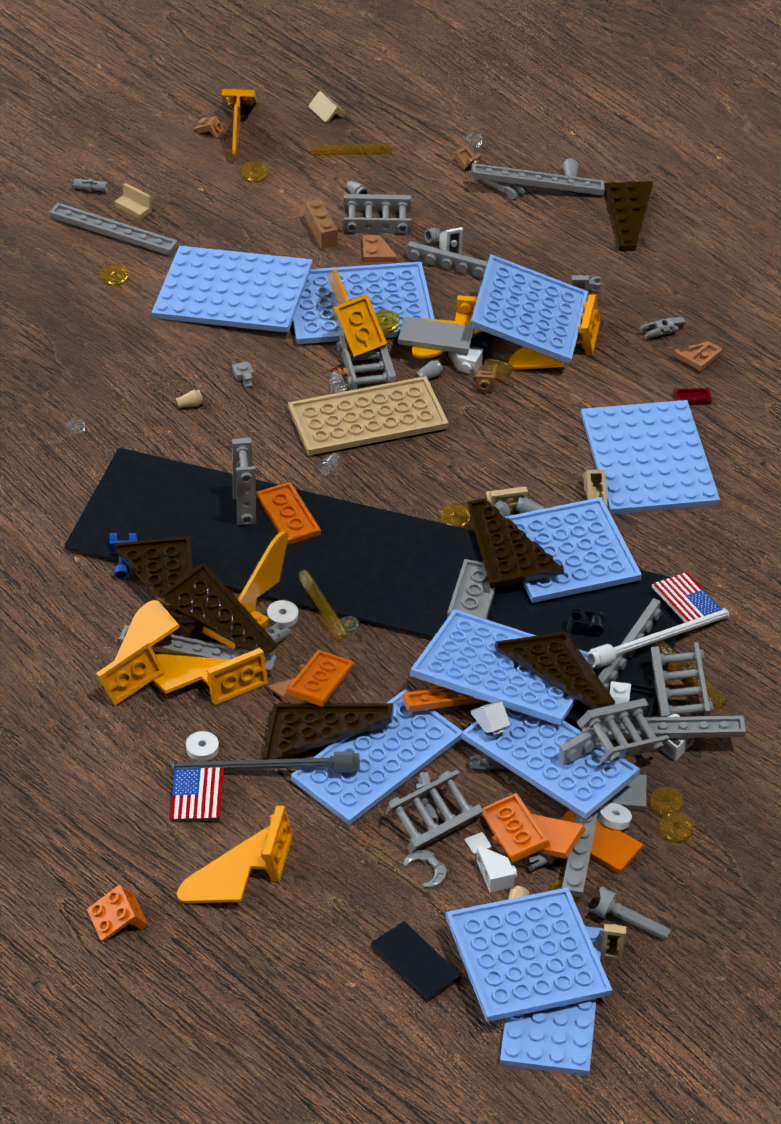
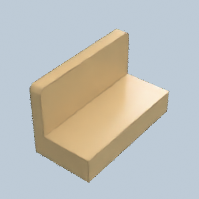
M321 91L317 93L309 104V108L326 123L331 120L334 114L342 118L346 114L334 100Z
M125 183L123 185V195L114 201L115 207L141 220L151 212V196Z
M526 486L486 492L487 500L492 506H495L501 500L503 503L506 502L509 507H515L519 497L524 498L525 496L528 498Z

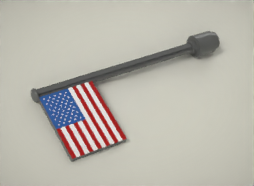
M354 751L334 752V756H330V758L206 762L173 761L171 770L174 773L170 821L220 820L224 770L330 767L334 768V772H355V770H360L359 753H354Z

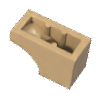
M605 469L586 470L583 476L587 500L602 497L606 507H608Z
M604 924L601 958L622 960L626 926Z

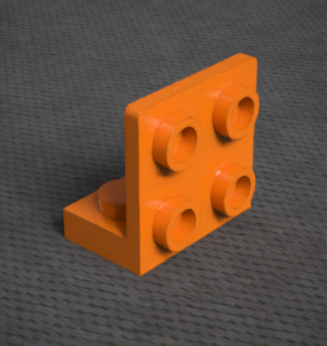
M121 884L87 909L97 934L103 942L127 924L135 925L141 930L148 926L134 893Z

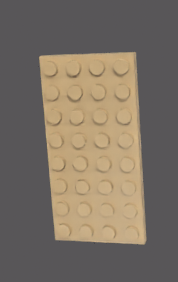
M426 376L288 402V409L308 456L447 429L449 427V422Z

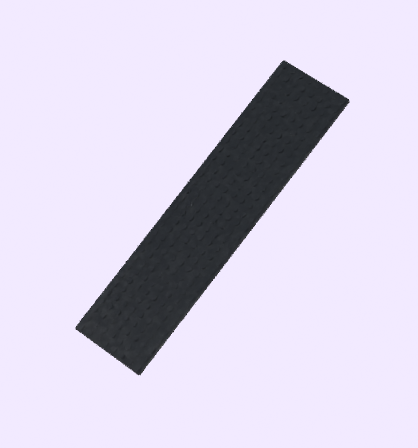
M119 448L67 539L65 549L118 562L119 554L116 551H110V533H117L118 541H129V533H136L137 541L190 536L193 569L205 562L228 589L242 592L266 549L278 532L257 497L256 524L237 525V499L233 498L232 474ZM256 480V492L278 486L277 484ZM295 489L321 529V535L287 545L280 581L259 597L275 601L286 600L294 603L296 606L345 618L351 617L358 621L433 639L447 620V612L464 559L483 562L475 532L461 527ZM640 570L642 576L639 581L534 603L531 602L522 582L497 587L487 617L489 621L536 636L567 632L577 648L585 652L605 644H610L612 647L621 645L653 598L661 601L660 610L662 612L659 619L653 622L651 631L649 633L646 632L644 637L680 625L683 622L651 587L653 583L671 577ZM581 609L602 612L604 614V621L602 622L604 633L598 637L569 633L566 629L569 611ZM678 635L637 648L632 658L629 657L627 659L625 668L618 672L615 682L629 683L631 687L656 692L651 663V647L659 646L660 654L672 655ZM665 663L662 666L663 671H667L669 663ZM605 666L596 668L594 672L597 676L601 674Z

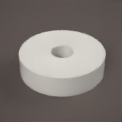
M286 600L273 602L267 609L269 623L271 625L280 623L281 628L293 626L298 621L297 606Z
M195 732L186 740V752L194 760L207 761L214 758L218 753V739L210 732Z
M605 803L599 809L598 819L608 828L623 830L629 827L632 814L622 805Z

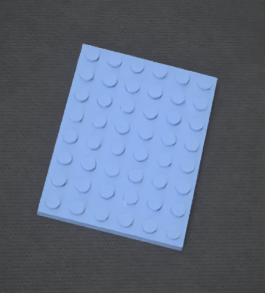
M179 246L152 310V318L288 333L311 272L313 260Z
M422 262L311 269L293 318L296 344L335 342L340 340V334H343L345 341H347L334 310V307L340 304L327 278L328 273L337 269L348 299L358 298L367 294L384 337H399L404 316L434 319Z
M687 400L581 409L582 421L597 470L605 469L607 503L611 515L720 505V497Z
M455 609L410 670V676L419 680H424L491 703L503 702L504 707L560 726L577 700L495 649L496 641L536 635ZM579 650L586 659V654L588 652Z

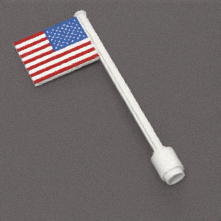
M688 572L653 583L651 587L685 623L616 647L605 644L593 648L586 654V661L591 667L600 668L614 663L617 655L721 619H728L729 611L726 608H721Z

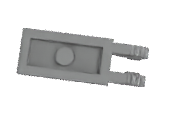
M483 179V181L506 193L507 197L513 200L525 192L520 184L493 182L492 180Z
M602 725L601 727L606 735H608V728ZM590 729L560 745L559 763L564 766L569 762L575 761L583 754L591 752L595 747H603L594 729Z

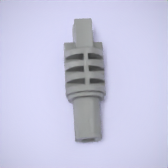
M421 772L419 774V783L416 784V790L431 783L428 772ZM427 794L420 798L436 824L439 821L436 810L437 805L430 794Z

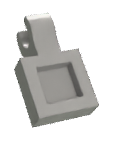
M589 275L571 276L572 286L588 291V289H601L600 277L598 276L589 279Z
M250 362L233 364L232 371L236 380H242L245 388L253 387L251 379L254 378V371Z

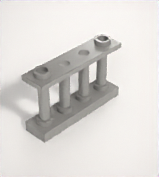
M344 194V211H349V217L343 218V233L411 234V218H406V213H411V195ZM355 212H365V218L355 217ZM372 212H382V218H372ZM389 212H399V218H389Z
M340 334V340L337 342L338 353L341 352L348 375L347 383L349 388L356 390L357 385L396 382V374L386 345L376 348L374 352H366L353 357L348 352L350 348L348 343L345 342L343 334ZM375 358L379 360V363L353 366L351 362ZM376 370L383 372L382 375L356 378L355 373Z
M251 437L232 439L233 498L237 499V525L256 524V468L252 466Z
M694 642V652L673 655L660 654L659 646L651 647V663L660 717L704 712L705 716H710V713H713V703L708 701L702 666L704 651L699 649L698 642ZM695 660L697 668L694 670L666 672L663 671L662 666L665 663ZM694 677L699 679L700 686L671 690L665 688V683L668 680ZM701 694L703 703L672 707V705H668V700L671 697Z
M645 698L588 710L577 721L581 729L593 728L607 752L599 759L601 763L615 762L620 758L650 751L658 752L664 747L663 744L669 739L668 735L656 737L643 716V710L649 705ZM629 718L637 720L648 738L647 740L642 741ZM615 721L622 722L634 743H627ZM601 724L609 727L620 746L614 747Z
M458 769L453 772L446 771L439 776L440 779L401 799L396 797L388 803L389 806L384 812L386 816L396 812L411 836V841L406 847L409 853L420 850L471 823L483 813L484 810L480 804L475 807L468 805L454 783L459 774ZM445 785L448 787L462 809L461 814L458 816L452 815L437 789ZM430 794L445 818L444 823L440 825L438 823L435 824L420 798ZM413 803L428 827L427 832L423 834L421 832L418 833L402 807Z

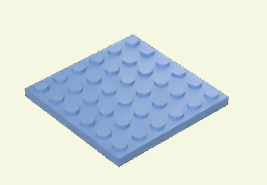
M490 254L469 326L570 364L588 291Z
M602 497L505 517L516 524L518 529L523 530L532 542L535 541L546 553L553 557L555 562L564 567V574L522 582L532 603L641 580L642 574Z
M568 887L446 912V920L486 1022L612 995L611 985Z

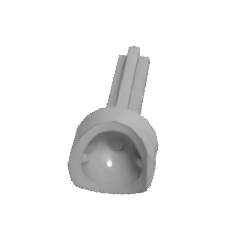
M603 886L599 889L600 903L589 912L603 919L612 913L665 941L667 940L671 929L619 903H615L617 893Z

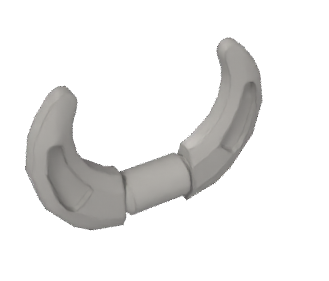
M417 850L405 858L404 867H407L414 861H428L434 868V877L431 881L423 884L424 888H434L445 880L447 874L446 867L435 858L434 853L427 850Z

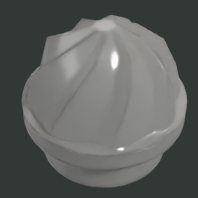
M435 227L427 229L424 234L426 242L430 244L439 242L440 230Z
M499 500L494 507L504 517L509 516L510 507L506 502L503 503Z

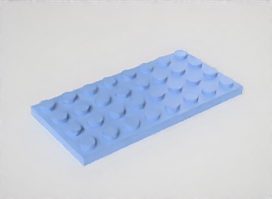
M404 689L387 702L393 703L394 706L392 723L336 741L313 757L330 758V756H334V752L354 751V753H359L360 770H355V772H334V768L305 767L291 774V781L346 824L350 825L462 739L461 733L463 731L433 709L408 712L402 700V695L409 691Z
M506 707L504 708L510 725L504 727V732L495 735L493 732L485 733L476 721L461 733L463 740L584 819L592 815L640 774V768L624 758H620L615 762L601 763L599 759L607 752L604 746L601 748L595 747L591 752L585 753L575 761L563 766L559 763L560 745L579 736L583 732L565 721L560 726Z
M585 926L600 960L603 928ZM596 999L505 1018L500 1065L589 1076Z

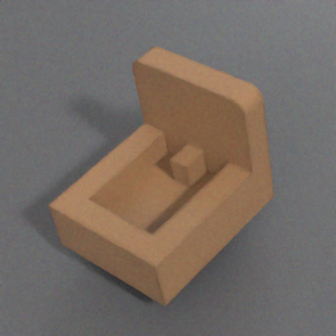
M217 116L204 117L199 120V124L195 127L197 134L210 131L214 138H218L224 131Z
M467 145L453 154V157L464 170L469 167L472 168V163L479 164L478 160L482 156L480 153L474 155Z
M478 370L475 390L493 391L495 372Z

